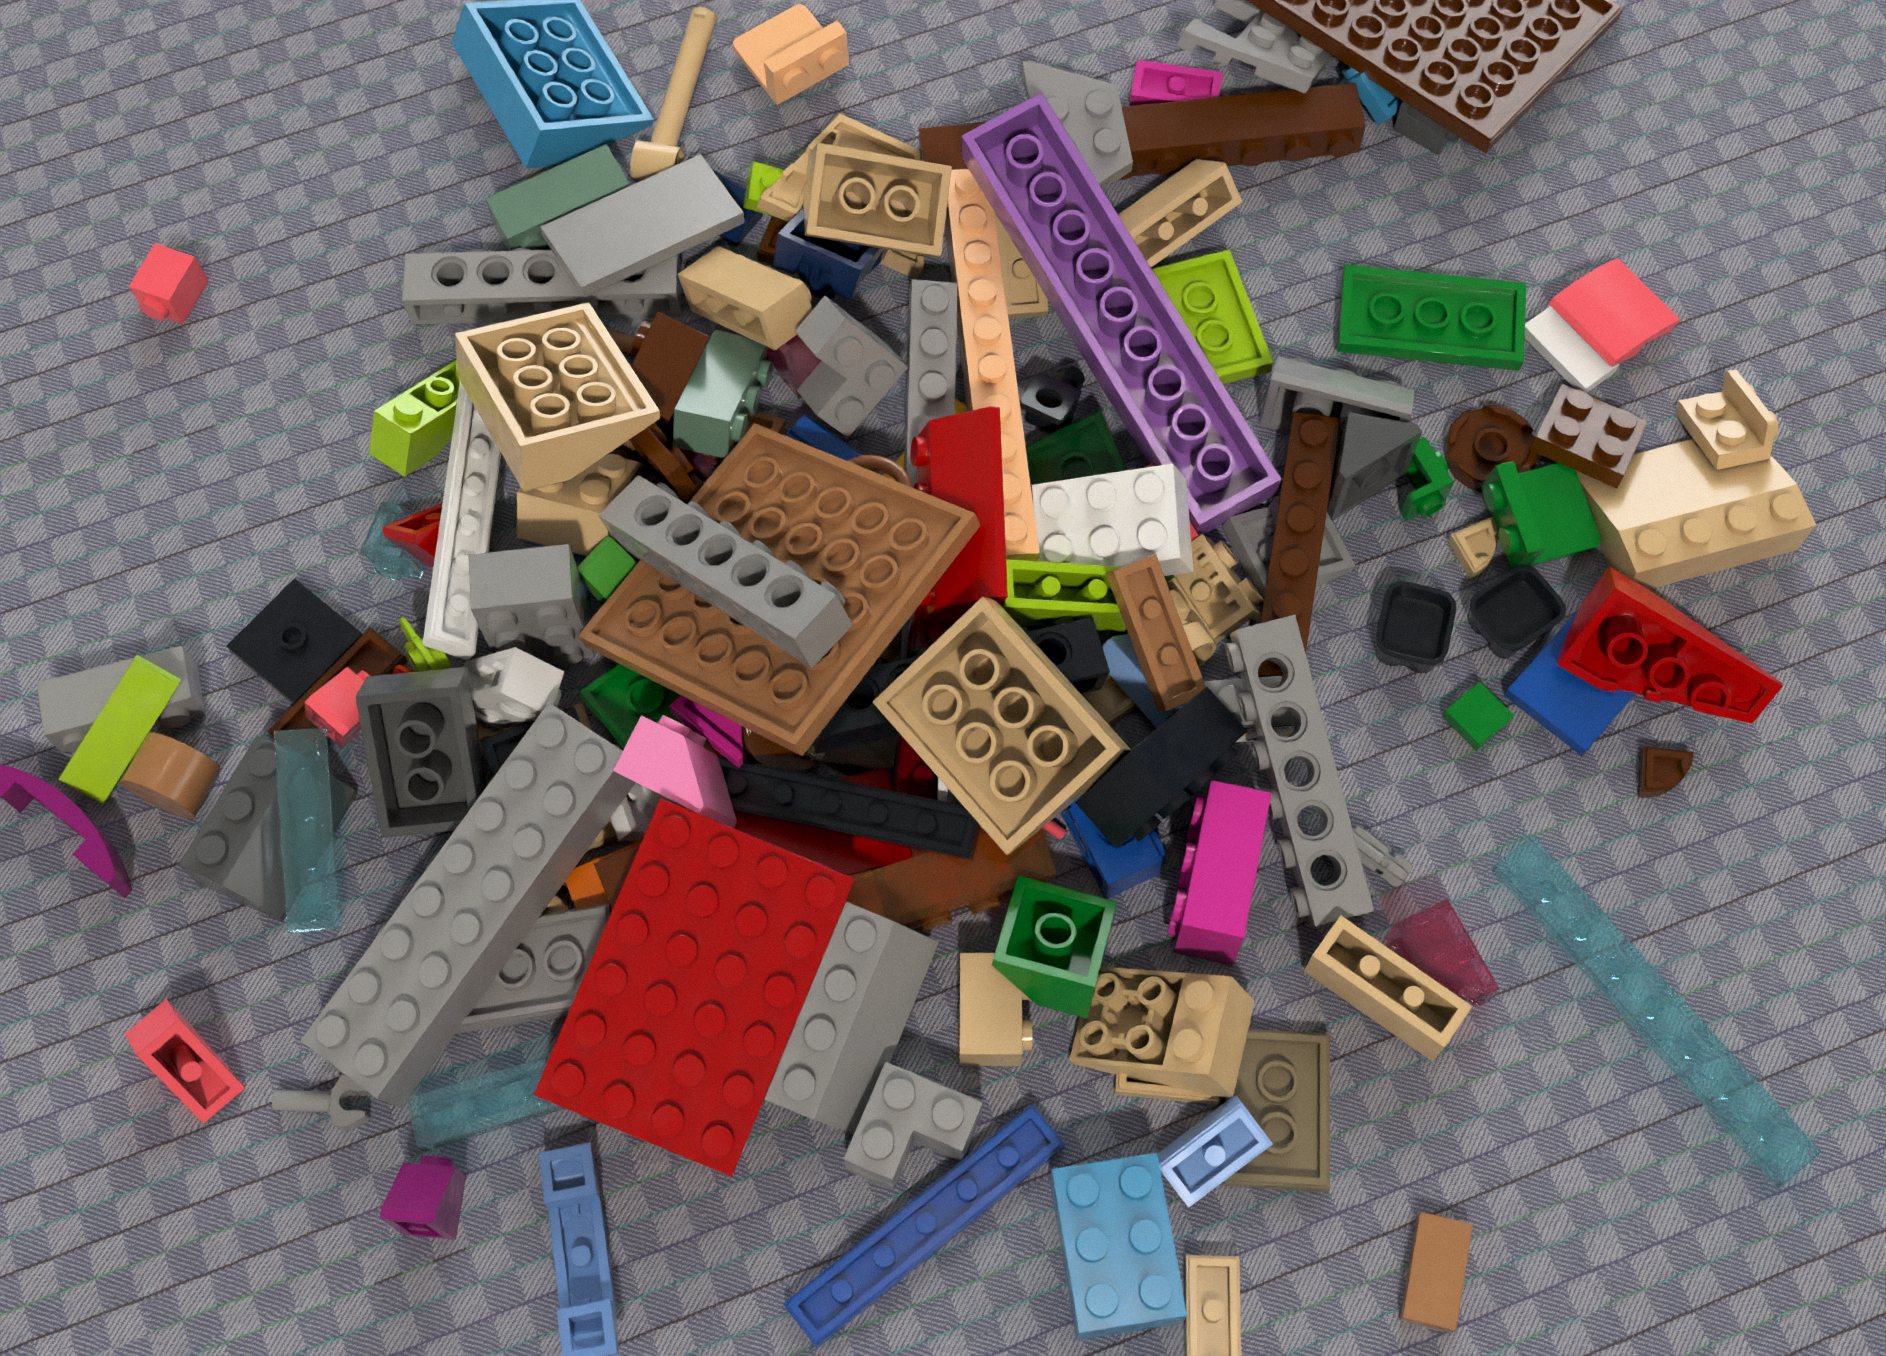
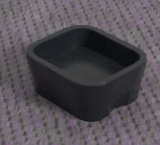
M1521 565L1512 568L1473 596L1470 600L1468 622L1475 633L1486 639L1488 647L1494 655L1507 659L1559 624L1565 617L1566 605L1539 572L1533 567Z
M1398 581L1391 584L1384 596L1376 632V657L1378 660L1389 666H1406L1418 673H1428L1443 662L1448 653L1456 615V601L1450 593L1412 582Z

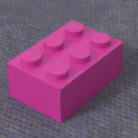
M1211 780L1206 797L1196 796L1186 841L1195 842V844L1187 842L1177 881V887L1186 889V891L1177 890L1167 935L1176 936L1173 953L1233 966L1245 936L1270 804V792Z

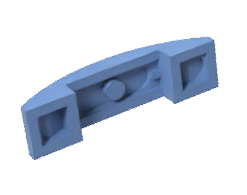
M589 1142L538 1152L544 1204L549 1214L560 1308L557 1309L562 1356L619 1355L610 1251L592 1144Z

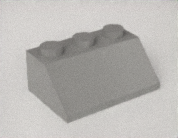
M1278 356L1271 377L1260 426L1290 433L1293 412L1340 418L1337 445H1339L1349 412L1408 423L1413 410L1415 390L1404 388L1393 381H1376L1359 377L1348 370H1331L1312 365L1304 359H1287Z

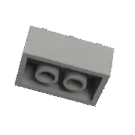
M569 544L468 555L471 611L492 654L516 647L544 662H554L560 665H572L580 662L582 658L594 657V651L585 647L578 637V634L592 619L591 603Z

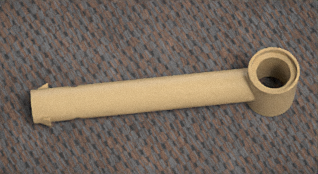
M695 7L691 12L650 142L637 140L633 147L630 162L632 180L642 181L684 162L683 148L677 147L704 61L707 45L716 22L714 12L705 7Z

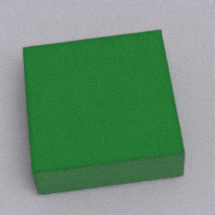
M1478 682L1448 707L1442 717L1477 751L1512 721L1514 715L1481 682Z

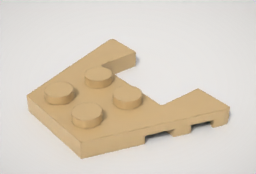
M839 114L813 140L794 164L791 163L783 171L780 178L762 193L756 208L787 222L800 211L803 204L808 156L817 143L921 161L920 150L843 114ZM888 250L880 264L913 279H917L924 267V256Z

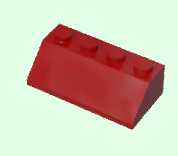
M989 406L929 420L919 435L913 438L911 443V464L917 466L918 483H915L913 488L975 513L981 525L919 606H922V622L955 623L982 597L995 600L999 604L1008 597L1000 407Z

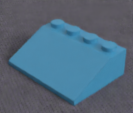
M506 0L464 3L451 43L525 168L561 165L605 144L609 145L652 126L654 118L580 0Z

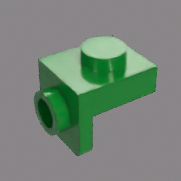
M1423 437L1418 441L1406 472V476L1415 490L1407 495L1400 512L1405 521L1418 515L1422 518H1427L1443 509L1454 483L1448 474V466L1443 455L1438 450H1433L1427 439Z

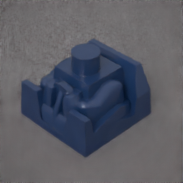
M803 207L778 233L773 266L792 275L797 271L801 281L807 282L810 286V293L818 299L827 296L831 300L837 294L852 300L860 281L885 258L888 249L805 236Z

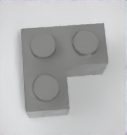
M824 296L795 330L796 334L812 353L822 360L797 389V392L818 417L849 438L908 369V366L885 341L827 296Z
M885 1062L843 1158L846 1171L894 1191L914 1143L959 1162L962 1161L982 1117L983 1102Z

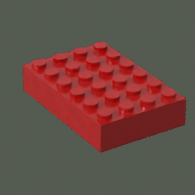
M660 798L542 1073L534 1096L732 1176L855 878Z

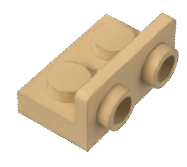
M1736 369L1725 372L1722 392L1703 394L1698 397L1678 401L1676 416L1716 470L1770 459L1773 440L1778 435L1777 418L1772 411H1768L1756 395L1753 386L1747 384Z
M1204 534L1191 542L1194 572L1176 574L1174 579L1167 581V584L1171 590L1178 591L1191 608L1192 622L1201 623L1214 642L1218 643L1248 620L1252 619L1259 622L1262 618V610L1258 604L1264 600L1248 578L1241 581L1233 569V566L1238 561L1224 541L1220 540L1215 543Z

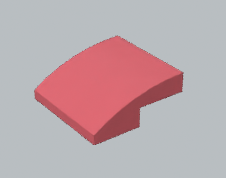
M1619 258L1611 260L1587 273L1558 293L1549 303L1611 367L1636 356L1646 343L1671 332L1681 320Z

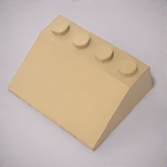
M589 302L455 333L459 380L523 492L572 479L660 419V410Z
M1694 439L1633 454L1626 473L1617 489L1576 471L1600 533L1601 543L1599 546L1608 567L1610 566L1647 589L1657 588L1796 551L1817 526L1797 483L1772 456L1768 460L1716 470Z
M986 597L980 598L873 701V704L1006 855L1011 854L1094 786L1131 751L1127 744L997 601Z

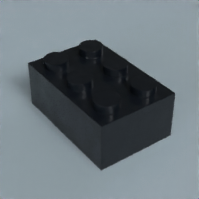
M1206 687L1132 749L1075 803L1116 849L1131 835L1140 842L1161 823L1155 815L1156 813L1163 819L1170 816L1215 775L1209 767L1210 765L1218 772L1239 753L1233 744L1247 730L1215 694Z

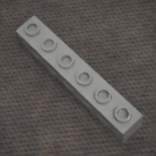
M516 248L512 251L487 252L480 249H472L467 252L441 253L430 250L419 254H405L402 302L412 325L506 322L588 302L599 319L655 318L657 311L669 317H681L682 285L678 273L682 271L679 254L583 298L552 250ZM640 277L636 281H628L631 278ZM543 280H550V281H548V282H546V283L538 284L539 282H541V281H543ZM505 281L499 285H494L497 282ZM460 282L457 285L449 286L453 283Z
M638 475L598 515L613 539L623 549L810 668H813L853 625L843 608L846 600L833 585L826 581H823L820 585L814 582L797 563L791 560L786 564L781 562L765 544L758 540H755L753 543L748 542L729 522L722 520L720 523L715 522L700 505L693 501L685 504L672 489L662 482L654 485Z
M1291 615L1237 629L1230 633L1232 642L1225 644L1226 655L1231 671L1233 673L1240 672L1245 691L1238 693L1239 704L1245 721L1253 720L1258 740L1251 741L1252 753L1258 770L1266 769L1271 787V789L1264 790L1271 793L1268 812L1272 820L1279 818L1284 838L1277 839L1279 855L1285 869L1292 867L1297 887L1290 888L1295 913L1298 918L1305 916L1306 923L1316 927L1335 922L1340 915L1344 918H1350L1373 912L1374 907L1296 616ZM1264 660L1275 662L1282 671L1281 682L1276 688H1269L1259 680L1258 669ZM1278 709H1285L1294 717L1295 728L1288 737L1279 736L1272 729L1271 718ZM1293 757L1303 760L1308 768V776L1305 782L1299 786L1290 784L1284 775L1285 765ZM1307 806L1315 808L1321 817L1319 829L1311 835L1304 834L1299 829L1297 823L1300 811ZM1321 855L1327 856L1334 866L1333 876L1324 884L1315 882L1310 871L1312 862Z

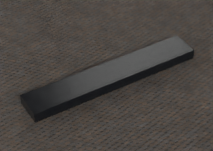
M718 756L735 812L969 861L974 859L981 825L963 805L744 761L740 768H737L725 757Z

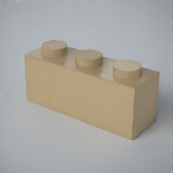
M1195 159L1123 210L1118 216L1149 266L1153 267L1243 201L1226 163Z
M717 246L678 273L691 312L773 350H777L797 335L795 330L812 311L810 303L812 300L811 293L804 282L720 246Z
M1341 915L1315 950L1304 969V972L1432 1062L1445 1048L1473 1007Z

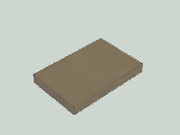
M1248 1029L1234 1096H1238L1273 1145L1222 1182V1186L1328 1192L1330 1190V1034ZM1224 1097V1103L1228 1101L1230 1098Z

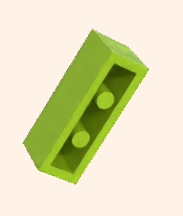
M1006 559L1008 597L1000 605L1019 626L1048 627L1053 621L1064 617H1075L1077 621L1093 617L1096 630H1126L1106 576L1107 572L1120 566Z

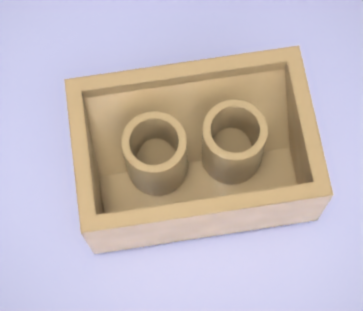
M817 143L808 156L803 197L805 236L940 258L952 166Z

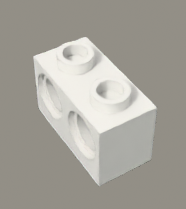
M516 647L464 662L463 667H467L475 718L493 727L501 729L534 721L548 703L557 707L560 701L561 690L559 687L564 671Z

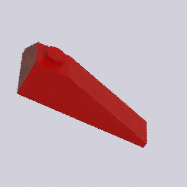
M1610 566L1580 605L1556 660L1558 666L1601 690L1614 693L1616 689L1643 695L1645 700L1661 703V700L1684 704L1692 706L1694 711L1753 724L1783 687L1782 682L1658 595Z

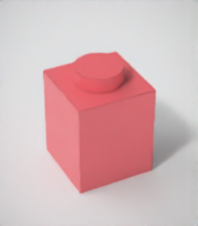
M154 243L130 283L129 288L139 302L140 310L147 316L158 321H164L167 318L184 324L208 283V279L194 256Z

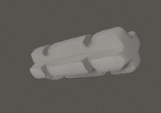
M1358 825L1356 829L1352 827L1362 865L1373 873L1376 870L1382 872L1383 874L1380 878L1392 887L1398 888L1402 885L1412 871V864L1399 854L1395 857L1389 854L1391 848Z

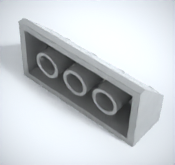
M845 902L764 1100L810 1119L854 1134L885 1062L890 1063L939 942L890 919Z

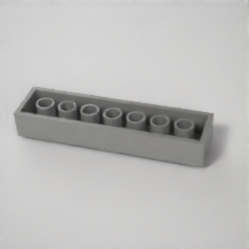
M548 703L300 1041L376 1099L402 1108L455 1035L462 1021L473 1010L495 979L497 973L504 967L514 950L522 942L538 917H540L636 782L613 771L623 751L553 704Z

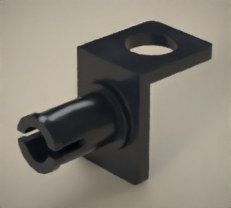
M1064 365L1060 367L1055 378L1039 372L1020 399V408L1026 410L1025 421L1049 433L1070 425L1085 382L1084 374L1080 369L1072 365Z

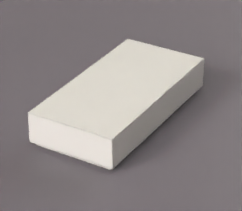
M1551 306L1525 324V339L1575 390H1582L1588 393L1614 374L1620 365L1617 364L1611 367Z

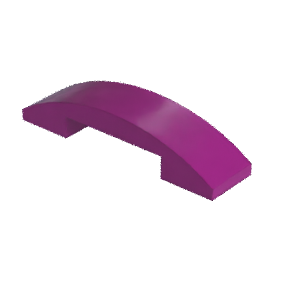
M0 764V797L20 813L34 798L85 839L72 855L121 896L126 898L132 891L127 871L116 848L101 828L66 795L52 785L27 772Z

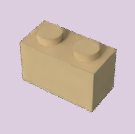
M960 953V1066H1021L1022 1051H1032V1019H1022V1000L1031 999L992 966L995 953Z

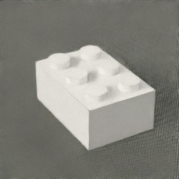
M1174 464L1032 485L1040 562L1122 567L1146 556L1156 554L1164 576L1194 572L1186 478Z

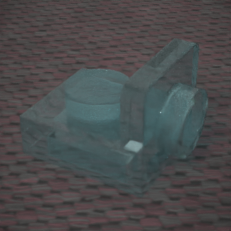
M381 502L360 552L375 565V572L387 579L400 581L402 577L421 579L424 569L404 549L383 535V526L408 517V515L398 504Z

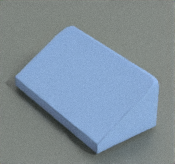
M1129 634L1113 636L1104 643L1102 648L1110 670L1109 674L1156 728L1160 727L1187 704L1184 703L1165 712H1158Z
M1235 1095L1157 1154L1162 1174L1189 1208L1273 1145V1143L1238 1096Z

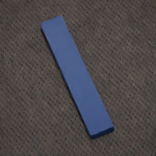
M1031 1104L783 1303L785 1308L815 1348L818 1349L1065 1148V1143L1034 1105Z

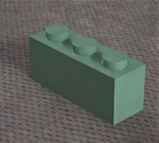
M607 144L489 196L485 200L493 224L508 251L516 248L546 250L550 247L542 236L541 226L630 186V183Z
M714 329L674 409L673 447L676 446L680 449L720 458L728 456L735 442L741 441L746 434L748 414L755 415L757 412L761 387L768 388L773 362L766 360L767 346L742 335Z

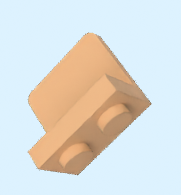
M801 4L787 9L740 35L733 41L734 52L776 105L849 65L846 30L838 21L823 28L807 7Z

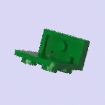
M1514 461L1495 465L1481 485L1484 502L1488 510L1491 511L1496 523L1500 546L1507 555L1511 569L1521 565L1532 567L1592 551L1601 543L1600 533L1574 469L1556 463L1518 473Z

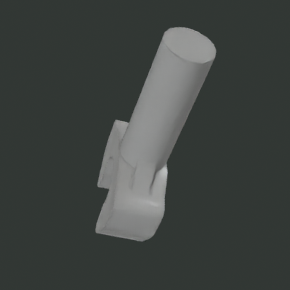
M341 1074L335 1086L329 1091L274 1090L272 1109L327 1112L332 1117V1124L339 1130H352L368 1122L370 1116L360 1110H345V1100L355 1094L360 1096L371 1094L345 1074Z

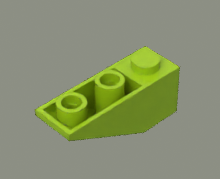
M457 359L374 410L369 449L370 455L404 477L438 455L450 441L453 434L460 385Z

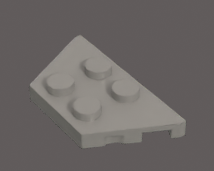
M1031 61L1022 62V76L1027 100L1043 93L1100 187L1102 188L1109 182H1115L1130 173L1133 160L1117 85Z

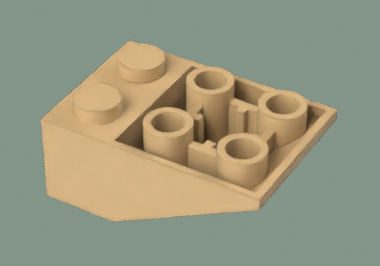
M1101 966L1088 1019L1080 1017L1069 1061L1075 1065L1114 1075L1116 1073L1126 1074L1127 1078L1149 1084L1172 1086L1202 1095L1233 1098L1255 1000L1232 976ZM1118 1050L1129 1052L1128 1062L1117 1061Z

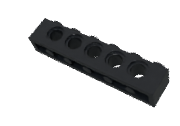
M1064 617L1053 621L1047 628L1030 631L1028 627H1021L1043 653L1056 657L1060 664L1056 667L1080 694L1102 688L1110 670L1093 617L1078 621L1075 617ZM928 648L916 650L907 655L906 659L887 662L883 658L877 659L849 695L864 697L870 706L865 709H855L845 701L814 740L813 745L816 754L901 735L873 704V701Z

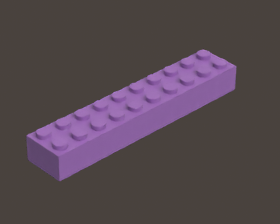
M1043 93L1030 98L962 135L963 161L1148 465L1152 463L1153 466L1174 464L1186 478L1189 520L1198 535L1206 534L1224 524L1229 517L1241 514L1274 496L1282 480Z

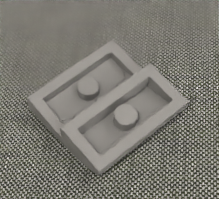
M1280 496L1275 497L1269 507L1229 517L1222 526L1249 580L1260 592L1263 600L1265 599ZM1328 513L1325 520L1316 587L1349 573L1355 568V564Z

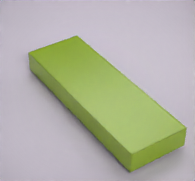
M136 655L58 780L104 804L182 679Z

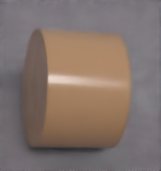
M148 733L120 783L137 797L160 809L184 818L194 819L221 768L203 753L180 741L158 733Z

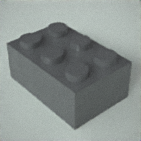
M467 667L366 677L356 695V702L381 838L455 831L487 787Z

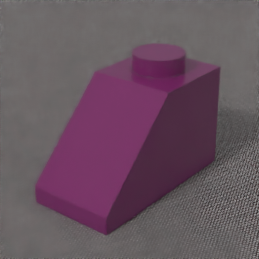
M421 1156L420 1164L403 1162L381 1207L380 1219L406 1236L456 1240L466 1176L458 1168L452 1167L453 1160L444 1157Z

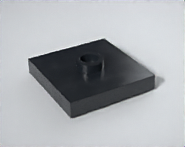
M294 579L226 647L233 655L294 705L363 634L299 581Z

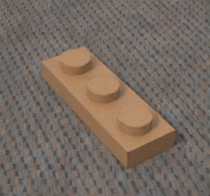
M1156 554L1146 556L1107 572L1106 576L1157 711L1165 712L1189 702L1206 686Z

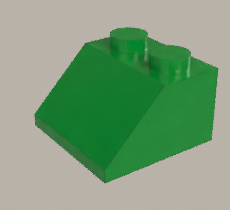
M1018 876L995 950L992 966L1038 1006L1088 1019L1111 932L1117 901Z

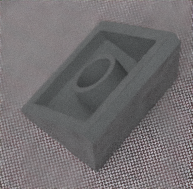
M1349 412L1334 459L1327 513L1332 521L1406 475L1422 434V430L1417 424Z

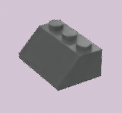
M256 735L180 861L179 866L196 883L283 922L355 799L357 792L302 755Z

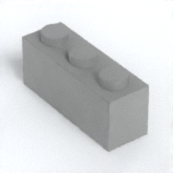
M183 646L140 656L182 679L151 729L182 727L190 723L191 719L206 716L198 666ZM134 658L36 682L43 733L59 751L75 753Z

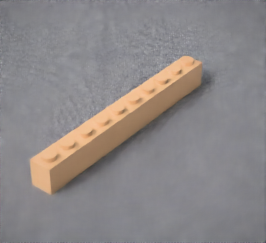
M969 169L951 170L945 231L952 283H958L957 331L967 412L989 406L1000 407L1006 559L1039 561L1040 552L995 213Z

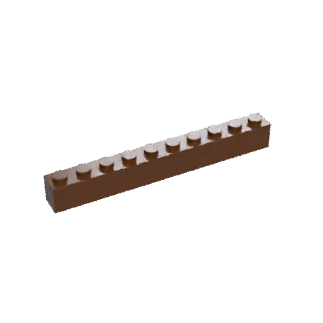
M1356 83L1310 87L1306 94L1290 89L1122 107L1133 165L1132 171L1119 180L1151 174L1171 175L1179 172L1195 159L1223 162L1227 166H1257L1265 162L1284 160L1297 162L1312 157H1343L1350 153H1359L1366 125ZM988 121L919 128L921 161L952 166V170L968 169L962 159V135Z

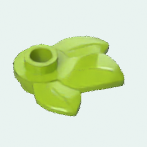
M403 616L399 618L400 627L408 639V642L404 645L405 653L415 672L449 669L452 667L444 652L422 645L423 638L420 639L414 632L407 619Z

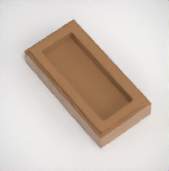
M1421 1211L1417 1214L1399 1320L1451 1333L1456 1331L1473 1224Z

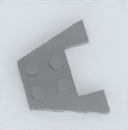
M1216 0L1214 7L1249 24L1237 39L1194 18L1183 30L1177 43L1179 48L1189 52H1193L1195 45L1215 52L1213 60L1225 65H1229L1233 59L1255 66L1253 75L1305 94L1326 68L1332 56L1247 0Z

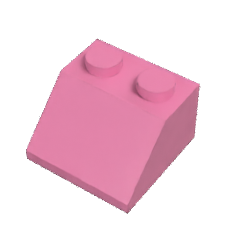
M641 715L613 771L700 815L734 828L737 822L719 758L716 754L703 748L707 738L662 715L658 723Z

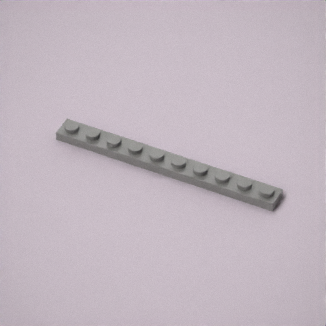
M912 279L909 286L904 470L910 476L913 486L915 483H918L917 466H913L910 459L913 438L919 435L929 420L955 415L958 283ZM910 618L899 631L898 660L906 659Z

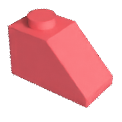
M348 667L305 701V717L341 749L362 730L356 695L366 677L370 676L363 670L356 675Z
M167 999L125 1033L137 1057L203 1123L207 1122L245 1089L240 1080L200 1033Z

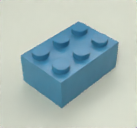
M1152 1153L1052 1169L1050 1186L1076 1340L1182 1324L1187 1317L1158 1154Z

